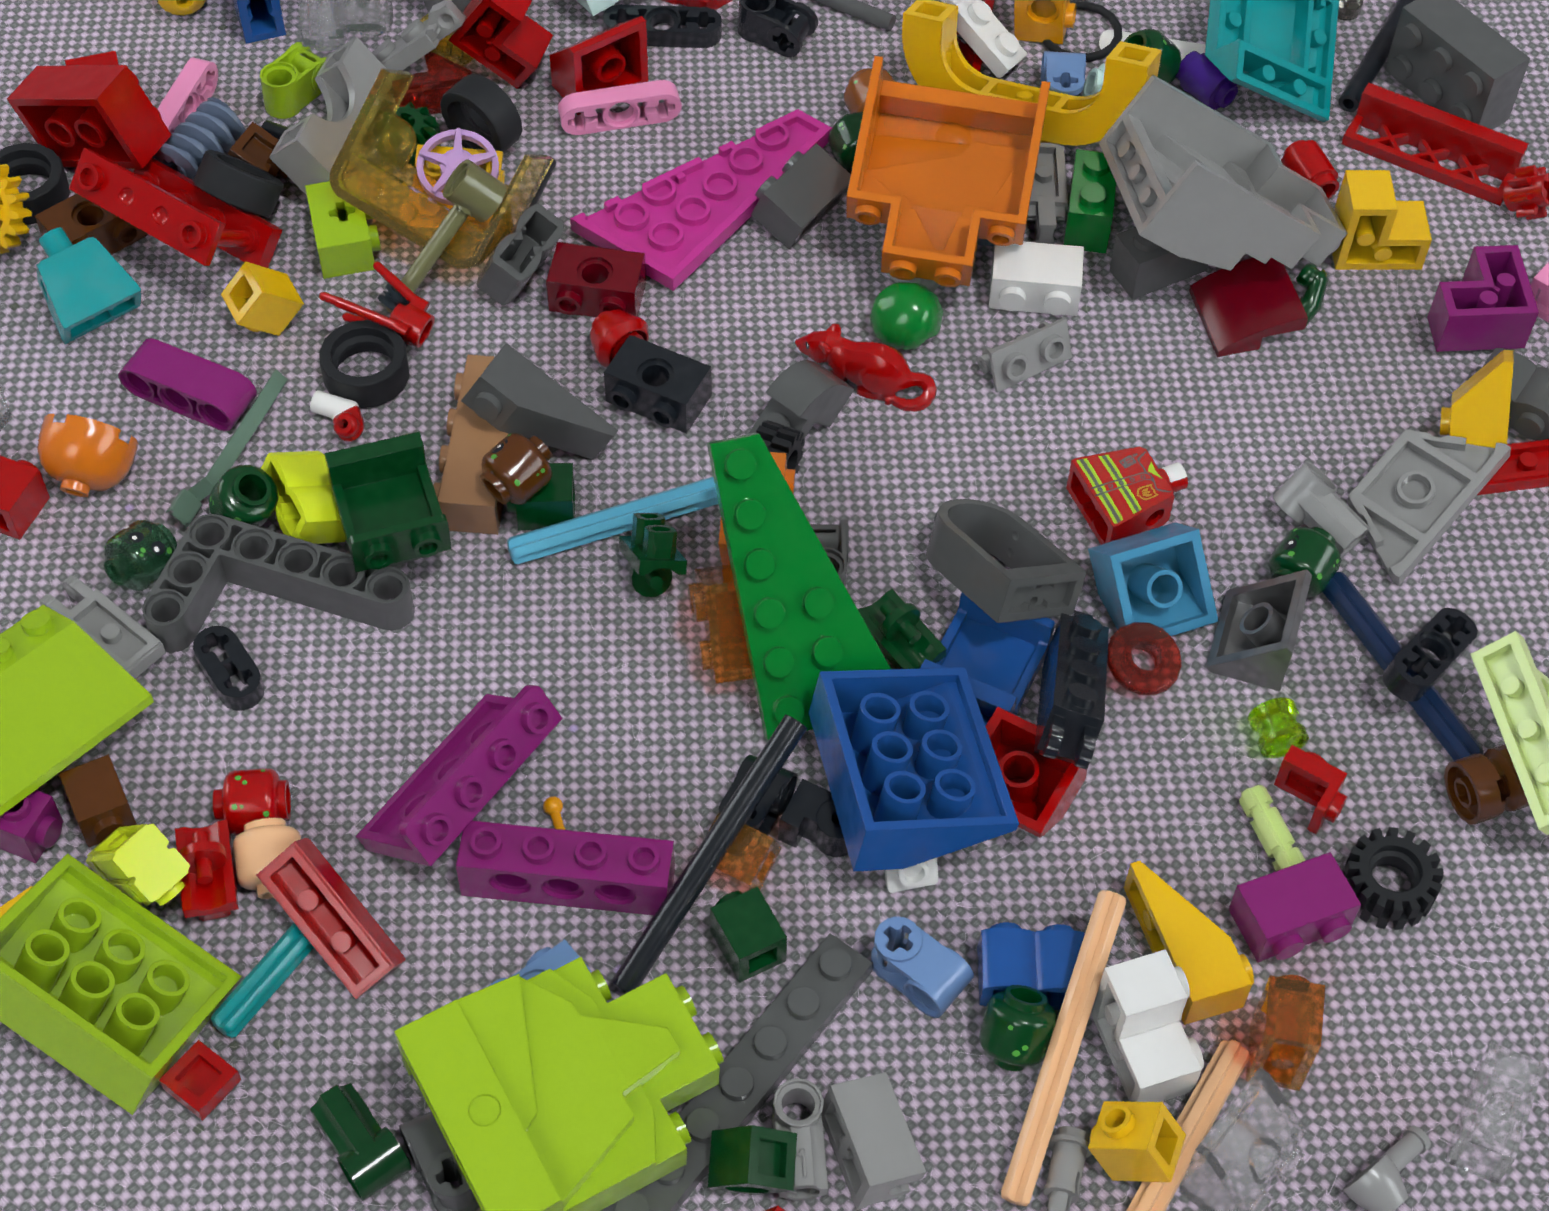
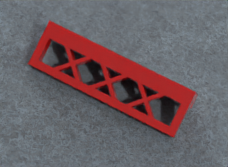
M1368 83L1364 89L1356 116L1346 130L1341 143L1357 151L1501 206L1504 200V185L1509 179L1516 178L1515 168L1521 167L1529 143L1372 83ZM1362 126L1378 132L1381 138L1369 139L1357 133ZM1409 144L1418 148L1420 153L1410 155L1401 151L1399 146ZM1447 159L1457 163L1460 168L1449 170L1441 167L1438 161ZM1489 175L1502 180V183L1498 189L1481 182L1479 176Z

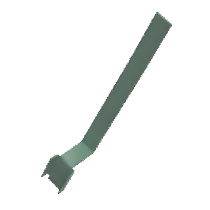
M277 369L274 370L206 477L190 489H182L166 511V513L170 510L174 511L172 515L185 525L184 528L190 525L201 508L202 503L200 501L211 494L218 480L228 469H231L288 379Z

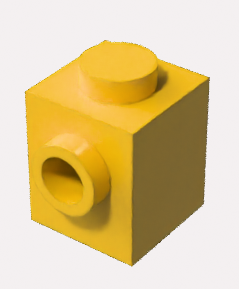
M244 262L221 293L237 325L244 326L253 332L262 331L277 336L281 335L304 305L286 273L249 262Z
M1104 1101L1097 1122L1091 1130L1088 1149L1112 1181L1171 1182L1186 1134L1163 1102Z

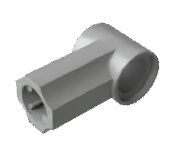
M1306 461L1273 495V499L1296 522L1300 524L1305 523L1310 529L1312 527H1319L1330 533L1335 539V546L1338 548L1341 557H1343L1364 539L1371 528L1335 493L1337 488L1327 475L1315 465Z
M795 1078L787 1080L779 1086L774 1096L771 1118L773 1129L797 1133L794 1191L779 1192V1198H787L792 1201L813 1200L816 1197L828 1194L822 1122L824 1100L818 1087L806 1079ZM799 1103L806 1106L811 1115L803 1120H793L784 1113L783 1108L788 1104Z

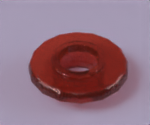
M1133 622L1120 627L1110 637L1107 665L1114 679L1125 689L1138 695L1155 696L1167 691L1178 680L1182 667L1181 653L1174 638L1163 628L1151 623ZM1136 649L1147 652L1154 661V669L1144 670L1139 668L1132 659V650Z

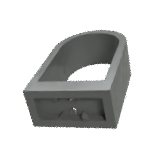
M974 499L946 501L940 505L935 514L934 526L926 550L928 561L996 623L1061 616V613L1067 615L1074 613L1087 571L1021 517L998 505ZM990 554H992V555L996 556L997 558H999L1001 561H1003V562H1004L1008 567H1010L1011 569H1006V568H1005L1003 565H1001L996 559H994Z

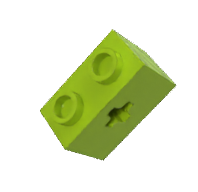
M351 177L305 185L323 279L375 270L373 268L375 262L373 252L381 251L376 224L367 225V220L374 219L370 194H361L358 178Z

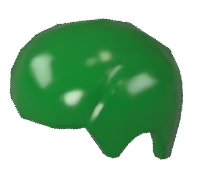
M897 282L889 285L876 296L870 313V322L875 336L884 344L896 350H913L938 334L941 328L943 310L937 295L926 286L918 283Z

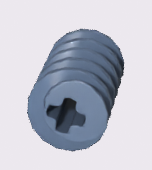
M214 97L207 98V101L202 102L197 107L196 112L189 114L185 122L180 123L174 129V133H171L170 138L152 158L194 180L205 151L229 152L235 141L240 138L246 129L235 112L226 103Z

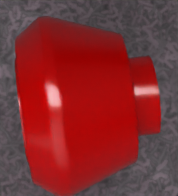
M620 309L600 313L594 319L590 332V340L597 361L607 368L629 335L648 341L649 329L647 323L642 318Z

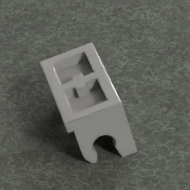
M884 1072L830 1085L824 1098L822 1121L856 1210L909 1193L910 1188L908 1184L923 1179L926 1170L887 1073Z

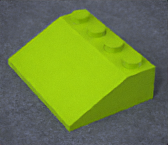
M41 605L36 610L25 614L20 621L0 634V816L154 703L152 695L71 619L45 605Z
M68 853L0 918V1022L131 1115L137 1111L160 1084L159 1079L181 1058L211 1019L212 1014L226 1000L242 977Z

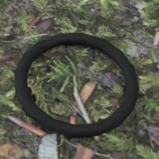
M1070 1V3H1076L1077 9L1089 10L1100 14L1112 25L1114 37L1111 43L1102 50L1085 53L1086 62L1105 58L1122 40V25L1114 13L1102 5L1089 1ZM1046 39L1043 41L1044 46L1049 51L1071 52L1061 49L1051 40Z

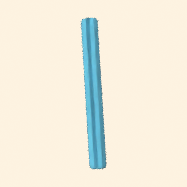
M714 478L703 479L510 537L507 540L510 557L514 564H521L632 530L633 513H660L667 520L719 504Z

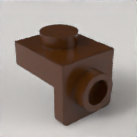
M252 122L231 147L227 155L250 163L276 178L279 176L285 180L288 178L269 158L279 140Z

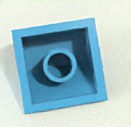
M1174 522L1088 549L1098 595L1127 648L1133 649L1219 622L1198 528Z

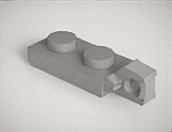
M452 0L441 1L432 6L427 20L421 22L420 19H416L403 30L400 35L401 38L394 43L390 39L384 41L374 50L373 54L392 73L389 77L391 79L435 49L440 40L463 25L466 16L457 8Z
M1041 143L1027 221H1035L1036 243L1053 244L1054 231L1057 226L1056 222H1064L1068 206L1064 145Z

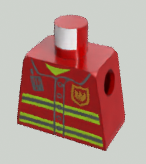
M1139 446L1071 460L1066 489L1102 545L1165 525L1170 518L1175 498L1174 492L1186 489L1188 478L1185 469L1179 462L1158 468L1148 451Z

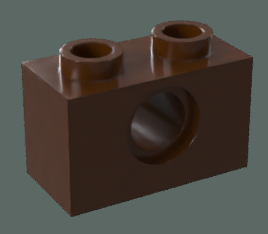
M77 193L35 215L41 236L52 229L61 227L73 245L88 237H94L111 255L148 235L146 232Z

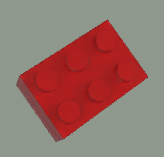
M127 65L36 66L7 98L37 144L52 149L62 160L63 167H77L83 148H90L124 168L143 169L172 135L163 122L159 110L152 105L139 85L137 76Z

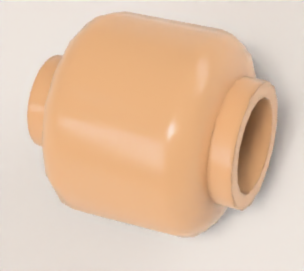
M265 818L245 824L244 832L237 835L233 841L234 863L238 884L245 889L257 891L258 898H274L256 874L293 842L300 840V832L291 826H286V820L282 818Z

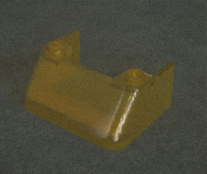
M381 68L331 168L330 185L338 197L424 248L453 205L443 204L430 197L420 185L416 167L408 163L416 147V134L412 126L395 115L414 75L408 71ZM525 154L510 184H505V196L495 213L485 222H479L475 218L468 216L439 258L459 269L474 268L483 263L495 250L500 241L509 235L522 213L529 208L554 159L548 155ZM424 173L428 182L434 187L438 180Z

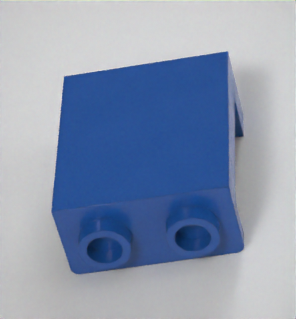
M961 593L958 610L941 640V643L947 649L946 657L937 663L925 659L920 668L965 667L986 726L997 707L1017 715L1046 657L1052 640L1055 622L1045 617L996 623L964 593Z

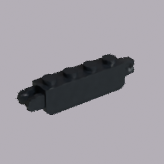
M1074 610L1072 616L1061 613L1042 668L1034 753L1051 759L1057 758L1082 769H1088L1091 763L1095 744L1105 717L1109 627L1102 626L1092 615Z

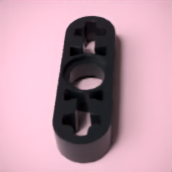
M619 4L611 6L603 14L604 30L642 16L646 20L647 46L709 48L718 44L722 38L721 15L716 10L708 7ZM657 23H669L672 25L667 30H658L652 26Z
M1454 608L1441 609L1397 653L1383 672V682L1387 689L1402 700L1409 702L1420 700L1464 654L1477 637L1478 630L1474 621L1460 610ZM1448 631L1454 636L1450 640L1444 633ZM1422 648L1434 653L1439 660L1430 657ZM1412 669L1418 675L1412 678L1407 672Z

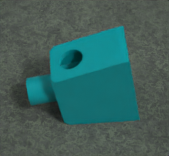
M59 227L48 231L39 239V243L48 255V258L36 265L37 280L64 344L141 306V288L96 238L88 237L73 245L63 228Z

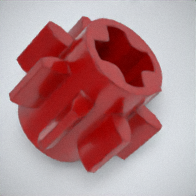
M1535 165L1515 168L1516 178L1506 181L1503 188V198L1506 207L1512 212L1516 211L1517 218L1526 217L1527 220L1547 217L1549 173H1546V168H1536Z

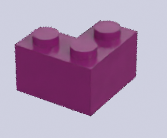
M1474 246L1462 281L1439 282L1427 316L1436 352L1525 348L1539 311L1519 246Z

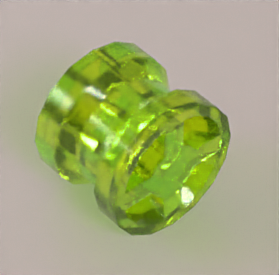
M1285 697L1274 698L1259 704L1250 711L1247 719L1252 731L1259 733L1260 737L1257 744L1262 756L1266 758L1285 757L1291 745L1301 749L1307 744L1309 736L1304 725L1296 720L1299 711L1294 700Z

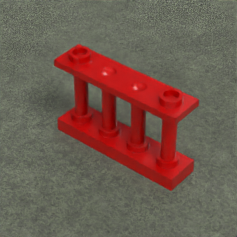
M83 148L69 187L71 191L204 266H210L218 247L243 262L268 268L283 231L281 228L253 213L234 207L198 188L192 179L154 158L143 169H134L131 172L90 148Z

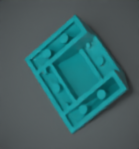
M1210 0L1205 56L1230 81L1321 122L1328 121L1330 116L1339 0Z

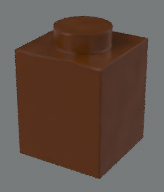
M109 754L59 773L75 818L88 847L100 844L118 827L137 825Z

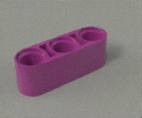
M152 338L146 339L118 373L121 384L133 395L221 431H230L257 396L255 386L243 374Z

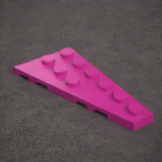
M797 109L755 129V136L737 145L730 141L718 147V154L702 161L700 157H697L643 183L641 191L621 200L616 196L605 201L604 209L589 216H586L583 212L570 218L571 231L601 248L645 253L646 275L674 291L752 216L751 214L759 201L755 194L760 186L770 176L779 179L784 174L782 168L797 151L804 155L816 143L823 148L828 143L832 127Z

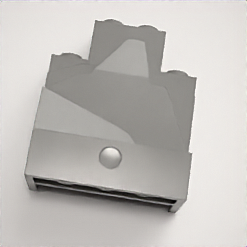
M1155 75L1149 78L1099 142L1139 235L1180 258L1190 259L1229 271L1247 254L1264 264L1270 258H1273L1291 269L1301 258L1319 267L1329 254L1337 250L1342 239L1348 234L1322 187L1285 167L1272 143Z

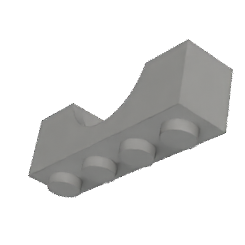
M357 37L330 53L315 77V81L326 103L327 120L313 113L283 132L269 156L305 194V185L339 179L343 173V169L340 166L354 152L358 145L355 141L357 135L369 125V120H372V117L369 115L372 108L386 94L383 88L392 73Z

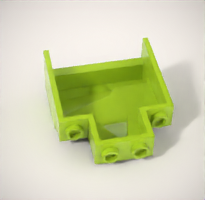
M579 957L554 971L548 969L528 980L520 977V974L514 975L456 999L394 1031L404 1067L409 1076L413 1075L481 1211H601L687 1164V1147L685 1145L691 1142L690 1134L676 1111L669 1115L667 1112L717 1086L720 1074L719 1064L723 1063L724 1059L713 1036L709 1032L701 1035L692 1017L697 1015V1011L683 985L675 988L669 976L665 973L607 1003V1001L612 999V995L601 972L598 969L590 972L582 957Z

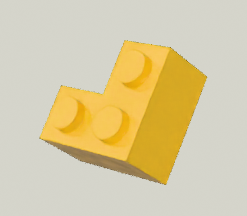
M1346 170L1334 210L1348 234L1342 239L1337 250L1332 253L1335 270H1422L1432 242L1424 201H1396L1390 170Z

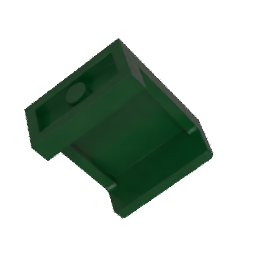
M420 432L324 453L329 483L355 572L368 569H382L393 563L418 557H431L438 552L451 550L447 517L445 514H442L426 465L424 444Z

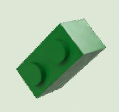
M1076 149L1063 245L1082 246L1084 251L1106 254L1113 219L1116 181L1103 152Z

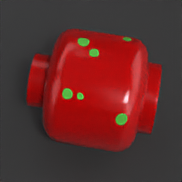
M272 768L231 771L225 776L223 788L214 789L213 791L215 820H228L230 834L235 837L244 832L245 824L254 820L282 818L288 821L291 817L288 780H280L278 773Z

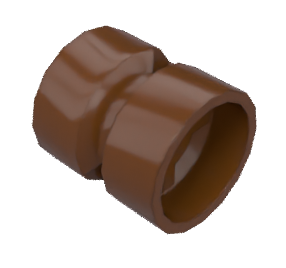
M1506 744L1487 749L1484 755L1480 753L1472 754L1451 761L1445 768L1444 778L1449 800L1456 813L1469 825L1499 817L1504 810L1507 812L1516 811L1529 806Z

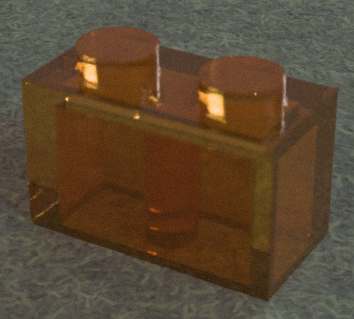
M1298 975L1269 976L1251 1020L1248 1046L1250 1058L1247 1062L1245 1081L1300 1091L1321 1047L1326 985L1310 983L1309 980Z

